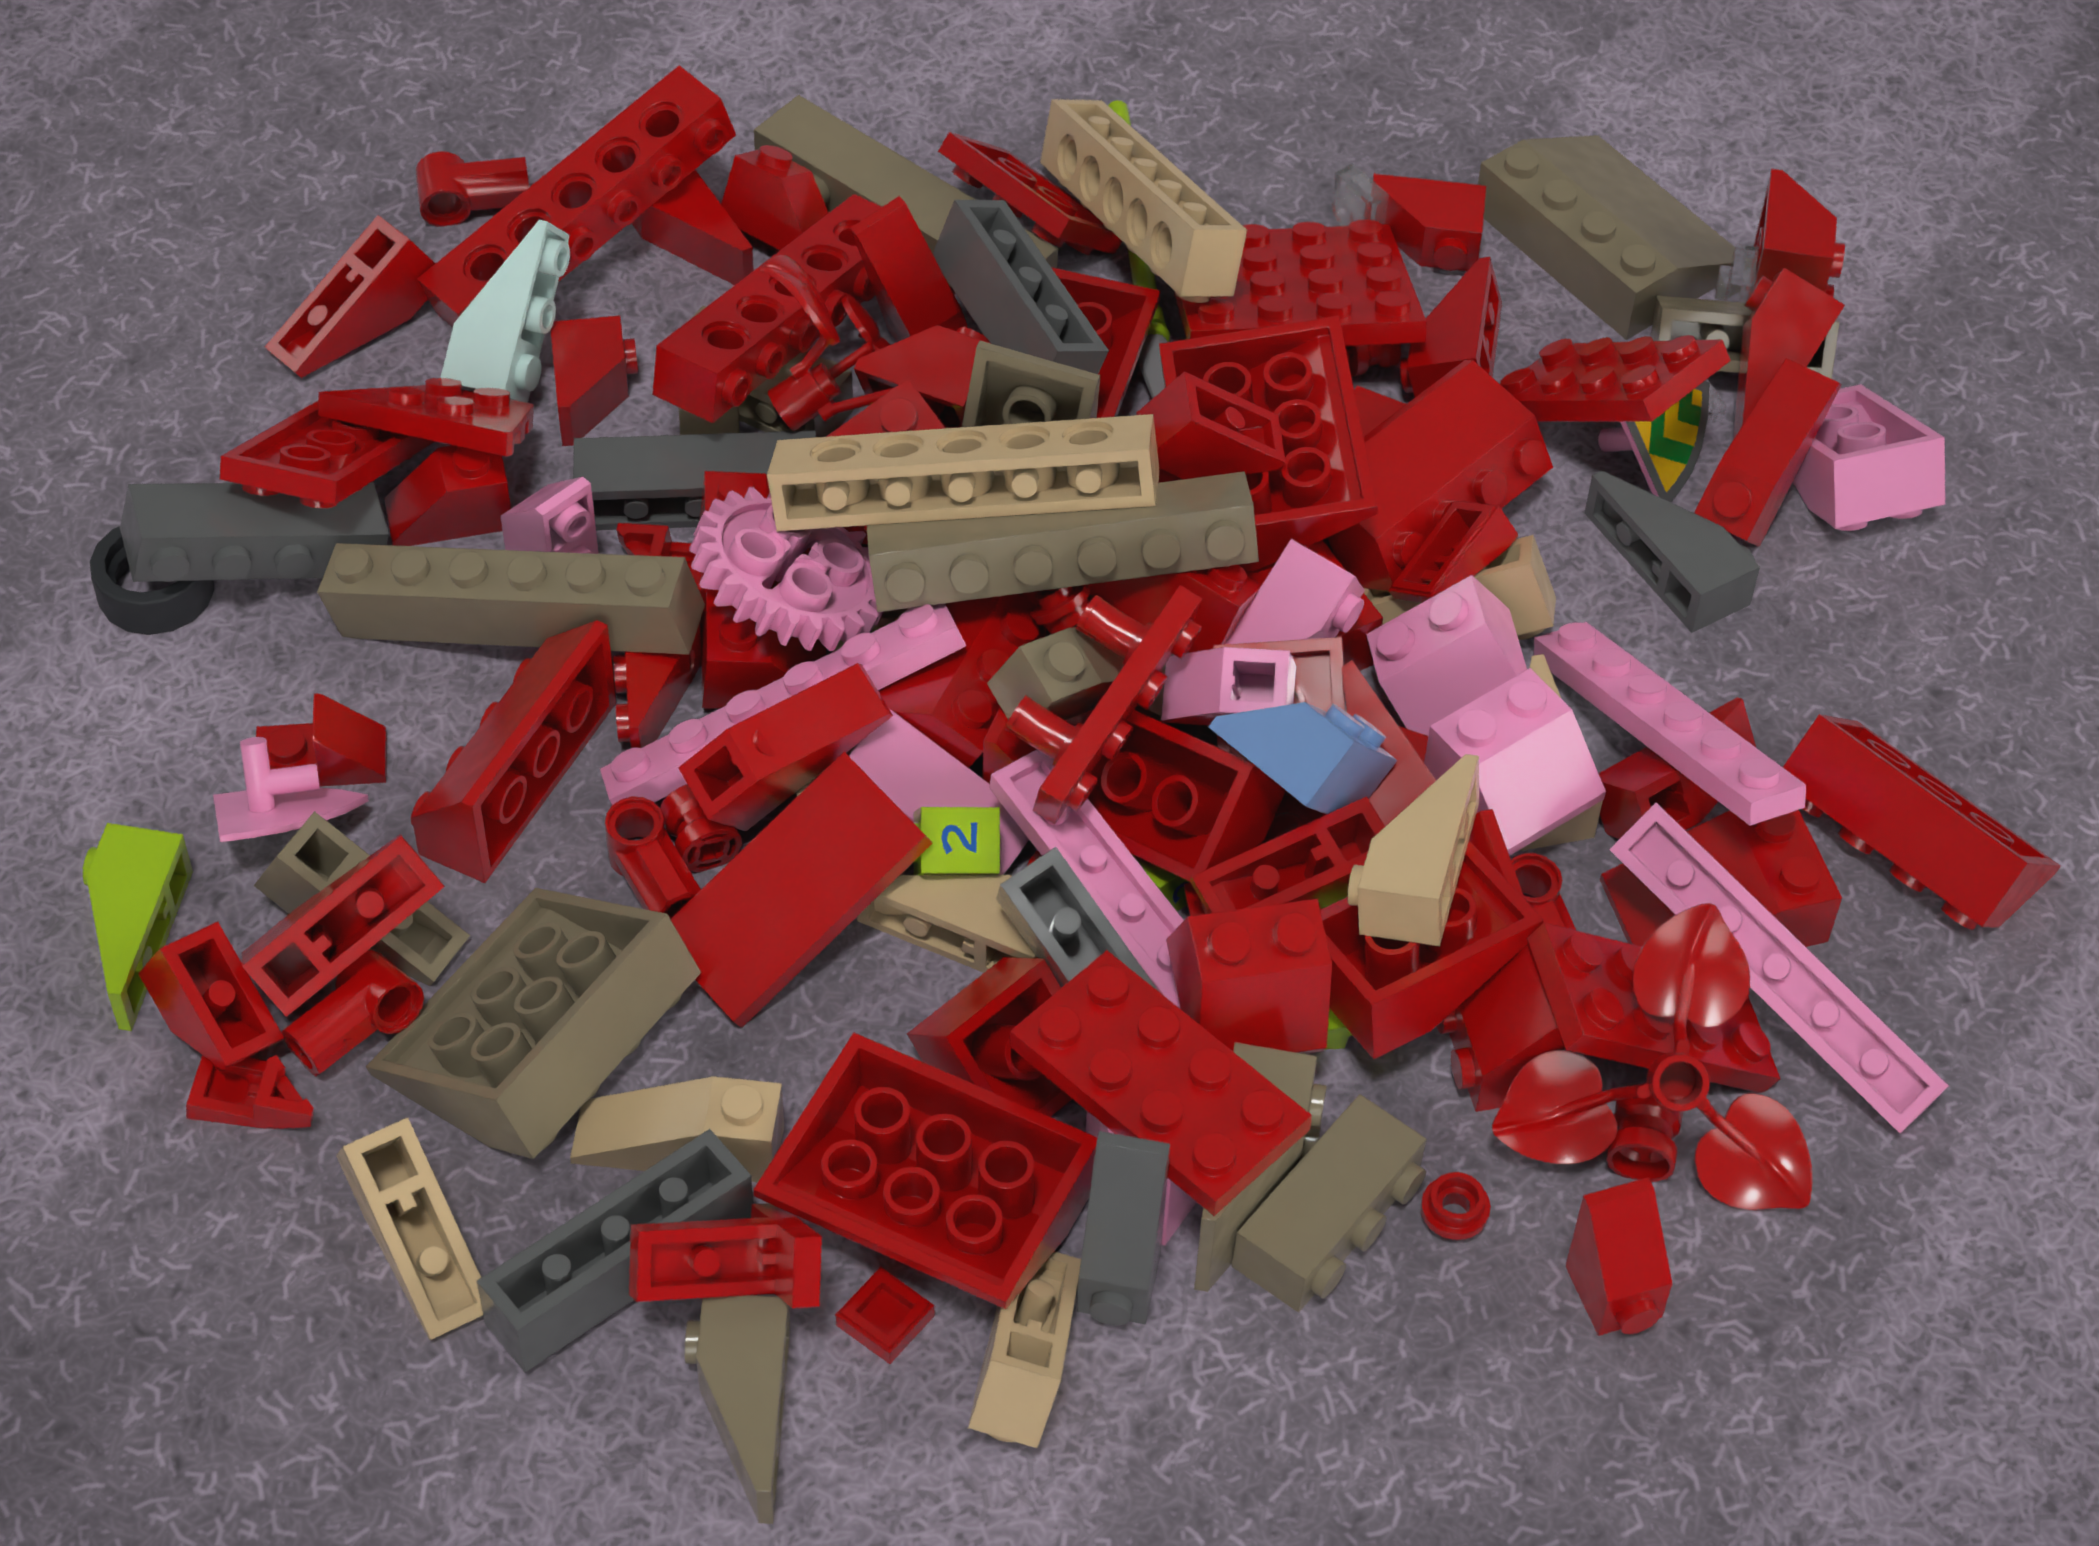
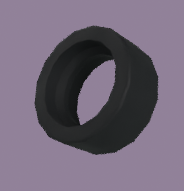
M120 526L112 529L97 543L90 559L91 580L99 608L111 623L127 632L152 635L171 632L193 622L208 607L215 590L214 580L177 581L161 590L149 592L130 591L117 585L118 579L129 569Z

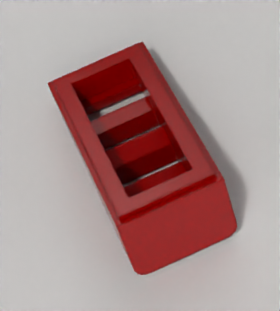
M1454 501L1388 591L1394 599L1423 603L1471 575L1474 577L1507 550L1517 539L1518 533L1500 506Z

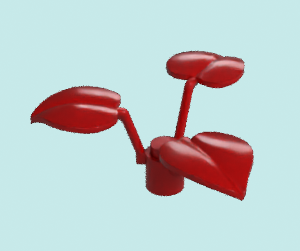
M779 255L761 267V272L772 276L790 291L816 325L820 334L818 341L806 356L790 368L792 375L767 391L775 409L791 430L799 429L818 415L826 422L838 413L869 406L893 389L890 388L834 403L833 398L841 394L835 378L854 366L858 358L890 344L885 338L880 336L879 328L867 310L852 295L847 294L841 300L842 305L859 331L858 337L864 339L866 343L830 369H827L823 363L812 368L811 366L829 344L835 346L840 343V337L832 323L831 316L823 299L806 272L792 258Z
M1711 903L1696 905L1672 916L1648 938L1636 958L1632 983L1638 1005L1650 1015L1659 1017L1674 1016V1051L1662 1054L1652 1062L1647 1072V1082L1640 1085L1617 1087L1602 1091V1077L1592 1061L1580 1054L1567 1050L1545 1052L1528 1061L1515 1075L1502 1105L1492 1122L1493 1134L1501 1142L1521 1155L1548 1163L1575 1164L1595 1158L1603 1153L1615 1140L1617 1122L1612 1111L1606 1105L1607 1103L1635 1098L1644 1099L1652 1096L1660 1104L1675 1111H1688L1697 1107L1708 1121L1715 1126V1128L1701 1136L1697 1142L1694 1155L1697 1176L1711 1196L1729 1206L1747 1210L1770 1208L1802 1209L1807 1207L1811 1200L1813 1177L1810 1153L1802 1130L1788 1109L1768 1096L1747 1093L1737 1097L1729 1106L1725 1117H1723L1706 1098L1710 1086L1706 1068L1696 1058L1688 1055L1690 1044L1687 1041L1686 1033L1687 1019L1705 1027L1720 1025L1741 1010L1750 989V969L1744 950L1726 925L1719 909Z

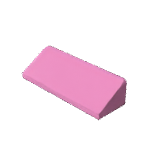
M890 710L893 716L860 741L849 754L850 758L912 822L913 812L920 807H1000V873L997 875H1004L1029 841V838L990 790L988 782L894 711Z

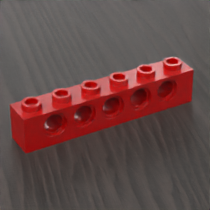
M677 66L417 278L435 312L453 328L455 321L539 220L547 221L570 235L568 240L570 260L566 272L559 277V282L578 265L588 260L595 251L623 228L633 223L640 214L668 191L678 186L685 177L712 155L718 153L724 145L736 136L722 99L683 67Z
M855 194L766 261L768 262L779 255H785L795 260L818 290L831 316L834 327L840 325L846 315H848L841 301L844 296L850 294L861 304L864 301L871 300L875 295L850 228L882 206ZM764 262L656 345L652 395L708 422L714 423L733 406L741 405L748 394L764 381L773 379L781 368L800 352L805 353L808 351L814 341L820 337L819 330L790 291L778 280L760 271L761 267L766 263Z

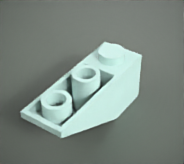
M539 220L455 321L440 378L459 380L462 382L463 390L473 392L479 388L508 390L511 400L528 403L530 391L536 388L541 375L539 356L544 336L551 330L555 320L556 307L553 300L558 280L566 272L570 260L569 234L547 221Z

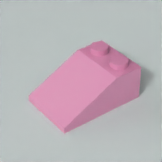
M1861 384L1841 388L1793 480V484L1807 508L1837 530H1859L1865 528L1868 525V521L1886 517L1897 519L1914 518L1921 515L1923 509L1945 505L1944 436Z

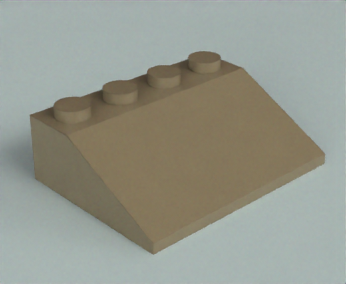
M1599 135L1523 139L1481 162L1478 185H1486L1484 219L1625 340L1653 325L1656 295L1697 299L1751 267L1752 261Z
M534 888L425 1003L417 1018L407 1028L398 1032L371 1060L366 1068L373 1077L486 1146L534 1159L541 1150L548 1147L554 1141L557 1132L583 1103L590 1100L597 1093L601 1083L618 1064L639 1046L641 1039L662 1015L678 1003L682 993L697 978L701 971L666 913Z

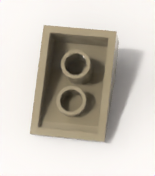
M979 341L976 347L962 427L1097 418L1100 375Z
M1235 1042L1233 1052L1312 1115L1310 1131L1219 1213L1213 1216L1203 1208L1194 1290L1208 1292L1232 1264L1238 1230L1319 1140L1327 1086L1314 1084L1317 1056Z

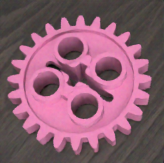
M754 487L748 488L744 498L733 490L729 491L725 501L714 499L709 511H704L693 534L695 537L689 548V551L696 554L691 567L696 571L704 573L699 583L701 588L719 590L713 602L716 606L732 605L737 609L733 617V621L736 623L750 618L756 622V635L762 636L771 629L777 632L779 642L784 646L787 645L791 636L798 637L803 647L808 651H811L817 639L829 651H834L839 640L845 643L858 634L871 633L874 625L878 624L884 611L877 612L868 547L861 546L866 536L864 531L848 532L844 527L777 531L770 493L767 498H764ZM812 547L808 555L802 554L808 548ZM774 581L780 582L776 587L771 589Z

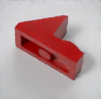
M314 693L313 723L256 727V737L266 738L270 770L316 764L319 787L386 783V726L323 694Z

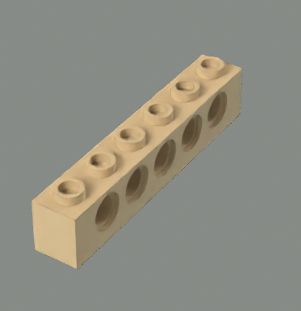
M1052 99L1040 163L1058 179V183L1073 193L1081 201L1080 203L1083 207L1095 214L1103 222V226L1116 234L1127 245V249L1137 254L1150 267L1151 272L1160 276L1175 291L1176 296L1190 302L1203 303L1209 301L1210 296H1234L1247 229L1102 100Z
M1153 414L777 440L767 478L776 530L788 531L1156 506L1159 462Z

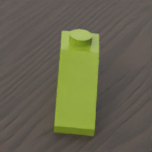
M107 823L98 846L91 847L85 856L83 882L89 889L107 993L118 1029L132 1031L147 993V988L138 973L161 947L165 946L193 869L183 834Z

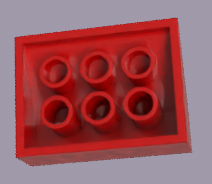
M1339 316L1159 344L1164 388L1185 371L1278 414L1286 464L1278 470L1245 474L1254 505L1259 562L1239 564L1246 572L1256 571L1276 562L1291 539L1308 547L1378 514V506Z
M853 1032L753 1191L754 1197L1001 1308L1007 1309L1066 1238L1090 1196L1098 1137Z

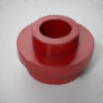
M1087 585L1039 591L1035 597L1038 604L1033 608L1031 616L1036 624H1044L1050 634L1071 628L1078 623L1081 615L1090 603L1088 600L1090 589Z
M1461 1172L1446 1173L1431 1182L1425 1189L1421 1201V1215L1426 1225L1439 1236L1452 1240L1468 1239L1480 1233L1488 1222L1491 1209L1489 1197L1480 1182L1471 1175ZM1448 1204H1457L1462 1206L1467 1213H1452L1443 1207Z

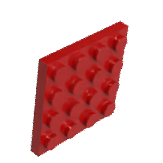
M1361 219L1351 222L1349 226L1325 227L1317 222H1301L1295 224L1292 228L1269 229L1259 224L1242 225L1247 229L1234 296H1210L1209 301L1196 303L1183 300L1175 294L1186 339L1339 316L1345 346L1426 342L1427 320L1390 225L1381 224L1375 220Z

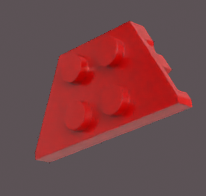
M431 378L425 381V385L318 392V416L506 457L514 453V444H521L525 434H529L533 428L534 404L511 400L510 392L499 388L475 389L474 392L463 390L462 382L456 379Z

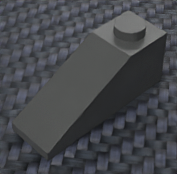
M1604 471L1592 475L1584 514L1691 633L1751 604L1760 566L1756 563L1752 553L1745 546L1739 545L1724 527Z
M1099 1131L1079 1272L1077 1312L1090 1314L1097 1321L1108 1325H1123L1128 1322L1146 1325L1161 1255L1170 1154L1169 1143Z

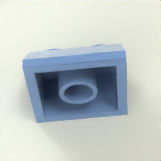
M1302 702L1216 716L1209 725L1211 730L1303 805L1325 814H1329L1366 796L1369 798L1397 762L1393 756L1380 747L1386 739L1382 732L1359 715L1354 714L1352 717L1335 704H1332L1327 712Z

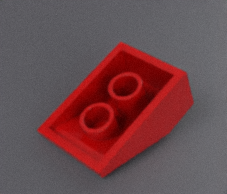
M1729 810L1687 831L1805 947L1829 941L1842 896L1799 810L1751 826ZM1623 863L1601 874L1600 882L1628 943L1643 947L1648 938L1664 922L1676 915Z
M1468 841L1440 946L1360 935L1358 906L1349 905L1348 897L1320 910L1332 961L1329 1008L1373 1059H1376L1432 1031L1528 944L1527 937L1544 923V919L1481 852Z

